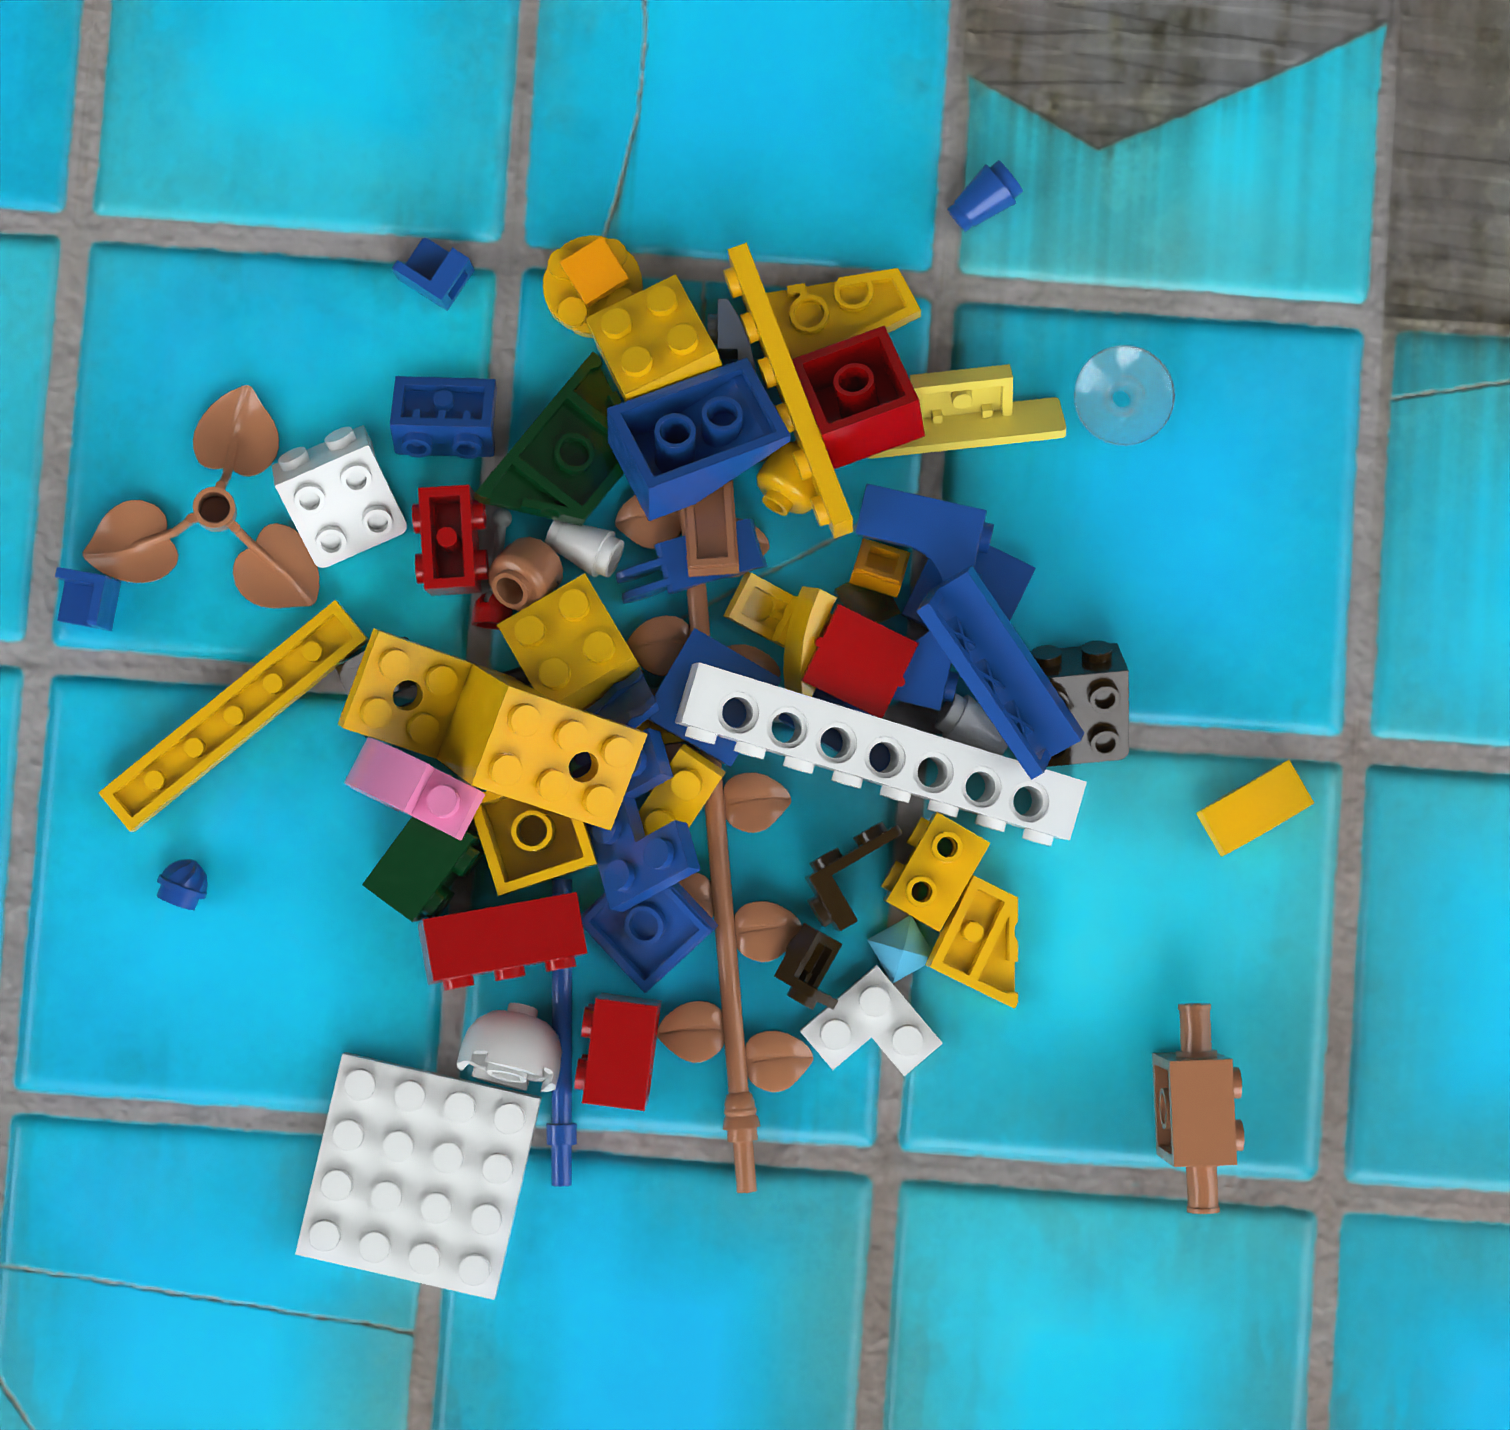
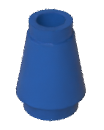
M998 160L991 167L985 164L954 203L947 208V211L964 232H967L971 227H975L1015 205V198L1023 190L1010 171Z

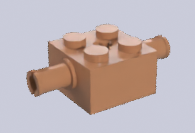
M1210 1003L1178 1004L1181 1050L1170 1053H1152L1156 1153L1173 1167H1186L1187 1212L1192 1214H1214L1220 1212L1217 1166L1237 1165V1151L1244 1150L1245 1142L1243 1123L1241 1119L1235 1120L1234 1099H1240L1242 1096L1241 1072L1239 1067H1233V1059L1217 1053V1050L1212 1049Z

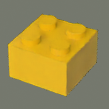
M676 274L585 318L598 351L625 402L722 367L718 351Z
M585 573L497 624L534 690L550 699L578 709H583L603 697L613 684L625 680L640 667Z
M490 791L483 792L485 796L473 819L498 896L598 864L585 822Z

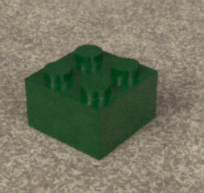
M411 817L362 885L411 922L421 921L422 919H427V917H439L455 895L449 889L458 875L460 877L463 875L468 877L485 854L479 848L481 841L478 832L469 826L460 841Z

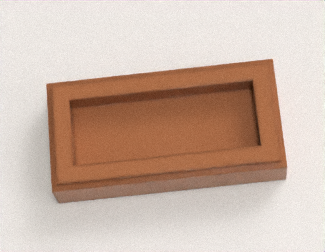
M732 479L698 503L684 508L689 577L740 573Z

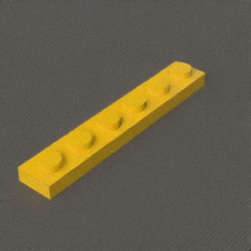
M747 242L728 249L730 268L723 270L724 278L732 298L742 297L747 311L740 315L742 325L749 343L758 341L764 358L757 360L763 381L767 389L776 386L782 403L775 405V408L789 433H794L800 449L792 451V455L802 481L811 478L817 493L816 496L810 498L817 522L820 527L828 524L834 539L853 532V517Z
M334 600L98 793L130 832H136L336 669L335 667L342 664L369 641L368 637L341 604Z

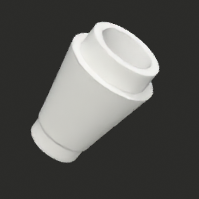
M554 520L551 524L545 543L551 546L555 552L592 577H597L599 574L607 578L610 577L618 566L624 549V541L616 538L614 531L587 525L579 526Z
M955 693L953 702L946 701L942 706L934 727L943 732V738L999 755L1005 752L1008 745L981 705L970 695L967 694L962 697Z

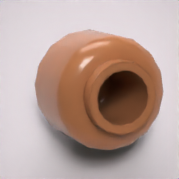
M532 537L518 538L510 543L493 560L488 570V581L495 597L500 603L516 611H521L557 590L563 579V566L559 556L551 546L542 540Z

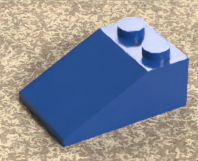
M748 358L607 408L608 443L648 521L698 503L790 442L791 439L789 431Z

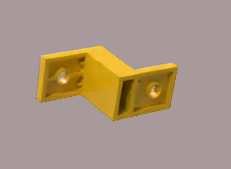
M373 628L338 721V725L344 729L436 758L471 786L610 831L648 735L639 729L550 699L505 673ZM403 681H414L417 686L415 700L405 707L396 706L393 701L395 687ZM588 752L592 761L588 773L579 778L571 777L569 773L571 759L578 753Z

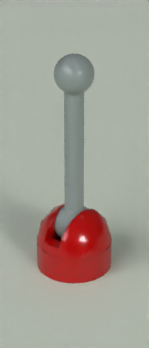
M505 508L497 509L492 515V521L496 526L493 560L504 550L506 527L512 522V515ZM490 587V591L481 594L475 601L471 624L479 628L499 630L497 624L511 617L513 612L512 609L498 601Z

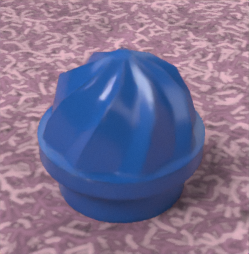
M192 859L175 861L165 868L157 879V882L161 885L156 896L175 906L195 910L199 899L206 898L207 875L202 867Z

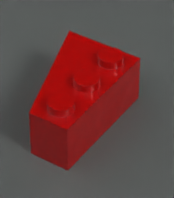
M577 892L422 919L418 925L428 985L443 982L444 991L474 986L473 976L494 973L495 981L526 976L525 966L545 963L546 972L576 967L575 957L588 953Z

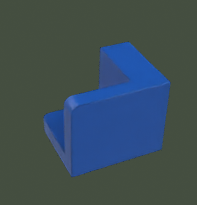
M423 238L406 264L397 260L392 267L398 280L446 311L449 310L475 271L467 256L453 247L448 252L428 238Z
M57 567L55 577L65 581L57 621L112 631L121 582L106 575Z

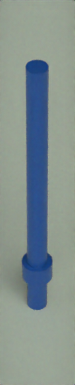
M552 879V896L572 893V879ZM572 968L552 971V1028L559 1036L562 1056L556 1089L552 1090V1121L546 1124V1145H551V1186L559 1187L572 1185V1145L577 1144V1123H572Z

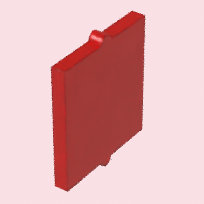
M837 604L822 637H817L814 640L816 649L801 681L862 711L883 719L898 686L902 687L905 685L903 675L919 643Z

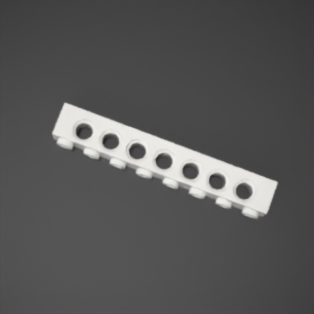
M700 662L694 663L691 666L675 720L676 724L687 727L686 737L715 745L717 736L736 742L734 751L764 759L766 751L785 756L783 762L785 767L808 774L813 773L814 766L834 771L831 779L834 782L861 789L863 780L882 786L879 795L904 803H909L911 795L930 800L927 810L957 818L959 810H963L977 815L976 825L1004 832L1006 824L1024 829L1023 839L1050 847L1054 838L1070 841L1087 783L1086 781L1047 769L1043 774L1031 780L1018 760ZM731 698L740 700L746 708V719L737 728L729 726L722 716L723 706ZM781 713L790 716L795 725L792 738L785 743L778 741L772 733V722ZM829 728L837 730L843 740L841 751L832 758L827 756L821 748V737ZM878 743H882L888 748L891 757L888 767L881 772L876 771L871 766L869 760L871 749ZM926 758L932 759L938 768L937 778L930 786L923 785L918 778V767ZM977 772L984 779L985 790L983 795L974 801L966 792V782L973 773ZM1025 787L1031 794L1032 804L1025 814L1020 815L1014 807L1013 800L1016 792L1020 788Z

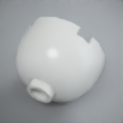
M509 1003L507 1011H491L477 1018L468 1028L461 1044L457 1068L462 1071L470 1064L474 1066L473 1077L518 1090L527 1091L529 1081L542 1082L540 1092H549L556 1089L560 1073L562 1049L559 1036L547 1022L537 1018L538 1010L536 1008L520 1003Z

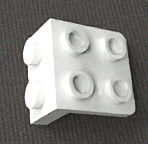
M364 425L355 429L351 427L337 429L325 437V442L307 450L305 447L289 450L279 457L278 463L272 465L275 488L315 565L320 568L329 567L402 535L407 529L406 519L376 460L372 441Z

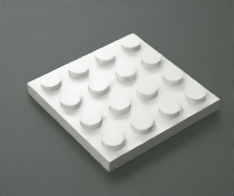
M347 1052L343 1053L295 1255L494 1300L499 1287L542 1097Z

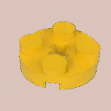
M589 235L570 240L561 248L555 250L548 259V266L543 276V293L548 309L552 316L565 328L574 331L575 334L582 337L593 338L585 320L586 317L643 290L642 275L637 261L626 250L625 246L614 238L608 239L603 237L629 277L630 282L588 308L564 273L559 262L601 236Z

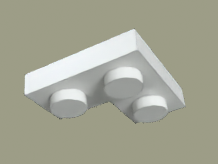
M877 965L836 998L838 1003L834 1010L826 1007L800 1029L803 1036L832 1070L871 1037L904 1076L943 1044Z

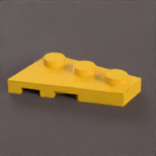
M898 268L838 277L836 282L806 286L805 283L788 285L786 290L766 293L791 359L884 325L887 332L890 333L921 317V309Z

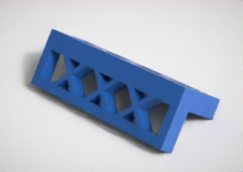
M972 565L929 590L917 608V613L1030 779L1032 780L1043 774L1051 757L1080 742L1085 732Z

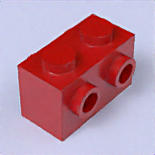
M469 484L418 488L419 503L412 504L413 529L415 534H421L422 553L415 554L417 583L424 584V590L431 596L482 593L481 580H488L489 570L487 549L479 550L478 530H485L487 527L485 504L479 503L473 498L475 492Z

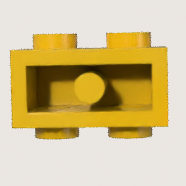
M935 812L930 820L922 816L920 817L906 843L913 846L911 853L904 864L897 860L894 862L881 887L888 890L884 898L885 902L935 931L940 932L989 847L990 842L944 815ZM942 838L948 839L952 845L951 853L946 857L942 856L937 849L938 842ZM917 882L924 883L927 888L926 896L920 901H916L912 896V887Z

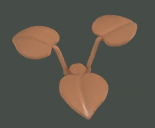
M249 385L238 387L220 397L203 414L196 426L193 437V449L198 462L209 469H223V473L215 487L205 488L196 495L193 502V513L188 514L179 524L167 530L166 516L154 504L143 500L122 502L109 510L102 518L92 539L83 551L84 559L107 576L131 583L154 582L168 575L177 565L178 551L170 539L179 536L193 524L199 523L203 528L212 532L230 529L249 548L241 552L235 559L233 576L239 592L251 603L271 609L310 607L316 603L319 593L318 566L315 565L300 534L296 530L278 523L269 524L261 530L255 541L235 521L237 507L230 493L226 491L232 472L234 471L245 477L256 476L272 465L279 450V436L275 423L260 402L254 389Z

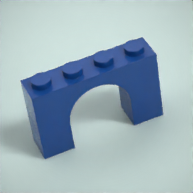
M866 484L855 534L859 537L911 548L922 553L934 563L944 582L971 565L974 568L978 552L988 554L994 524L985 522L987 510ZM977 573L982 579L983 574ZM929 630L924 636L915 640L919 644L903 675L905 685L902 687L898 686L892 699L941 710L943 700L953 702L959 673L950 671L951 661Z

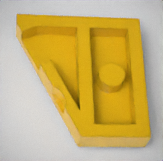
M972 875L948 916L925 965L1015 1009L1018 1003V992L1015 991V962H1018V941L1015 937V926L1018 923V897Z

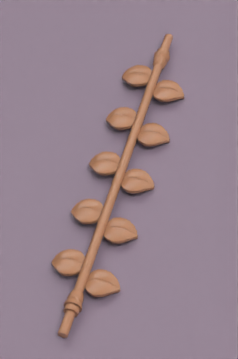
M636 495L632 496L622 505L615 519V526L634 543L647 549H655L654 546L656 544L678 538L681 533L682 536L686 535L684 508L648 521ZM756 527V535L762 555L764 556L770 549L769 541L765 534ZM706 583L687 589L689 624L676 616H658L645 621L631 634L627 645L638 664L654 675L666 676L694 628L711 637ZM745 644L727 646L780 677L779 666L765 652ZM683 744L664 745L669 763H671ZM687 745L722 769L721 762L701 750L699 752L694 747ZM755 772L735 775L726 782L724 787L722 778L705 804L711 881L706 876L697 872L679 881L680 885L711 918L714 916V921L718 924V927L715 929L722 1010L708 1001L687 1002L665 1016L657 1029L658 1039L675 1055L688 1062L700 1063L716 1055L725 1044L729 1093L726 1095L724 1103L725 1118L723 1130H727V1141L733 1143L737 1193L757 1191L753 1141L758 1139L757 1127L761 1125L756 1115L755 1100L752 1093L749 1092L748 1079L756 1087L765 1091L780 1092L790 1088L797 1082L814 1060L811 1049L802 1040L786 1032L763 1031L752 1036L746 1044L744 1040L737 949L745 957L754 961H772L786 952L790 940L798 934L802 927L799 919L791 911L776 903L767 901H755L745 904L734 915L726 820L730 825L741 831L757 833L768 829L791 804V796L783 785L764 774Z

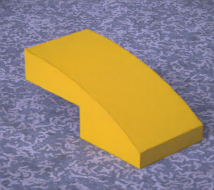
M747 572L743 575L723 617L785 648L788 625L798 596H793L752 572ZM831 613L829 614L819 637H822L828 625V622L832 616Z
M802 586L791 614L785 640L783 666L785 689L810 697L813 696L816 688L801 681V678L816 649L814 640L819 637L837 597L822 589Z
M1287 760L1279 763L1247 784L1220 797L1196 812V815L1222 857L1313 805L1314 801L1291 761Z

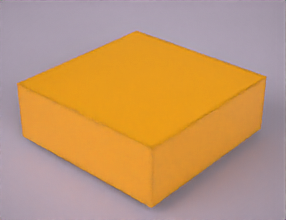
M603 236L559 262L587 308L630 282L629 277Z
M863 538L849 583L897 598L911 553Z

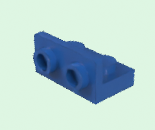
M395 376L390 417V430L395 453L417 458L426 456H458L464 459L493 457L495 454L493 429L497 397L496 379Z

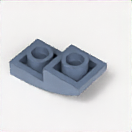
M718 299V314H708V334L713 343L718 344L720 359L741 360L748 358L755 370L750 343L735 309L728 299Z

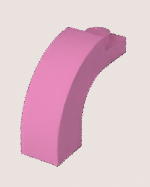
M370 737L367 738L344 781V784L398 812L402 811L460 841L485 796L482 791L434 768L430 764Z

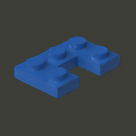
M650 728L643 730L648 735L611 831L586 823L610 910L624 912L701 870L687 823L674 820L645 836L635 798L674 777L661 732ZM592 761L573 771V778H579L588 773Z

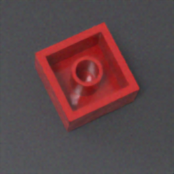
M885 325L792 359L834 469L925 437L919 398Z
M601 993L595 998V1004L589 1003L588 1006H585L581 1037L590 1038L588 1054H582L581 1058H578L574 1089L583 1090L582 1103L645 1111L650 1096L662 1000Z

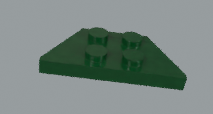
M592 352L476 490L473 497L479 503L579 526L585 523L624 474L608 443L607 408L620 404L622 401L617 391L612 392L601 370L603 364L596 353Z

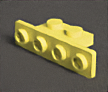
M1010 364L910 375V381L919 398L925 437L867 458L894 457L1064 438L1066 436V423L1060 400L1057 397L1013 402V375Z

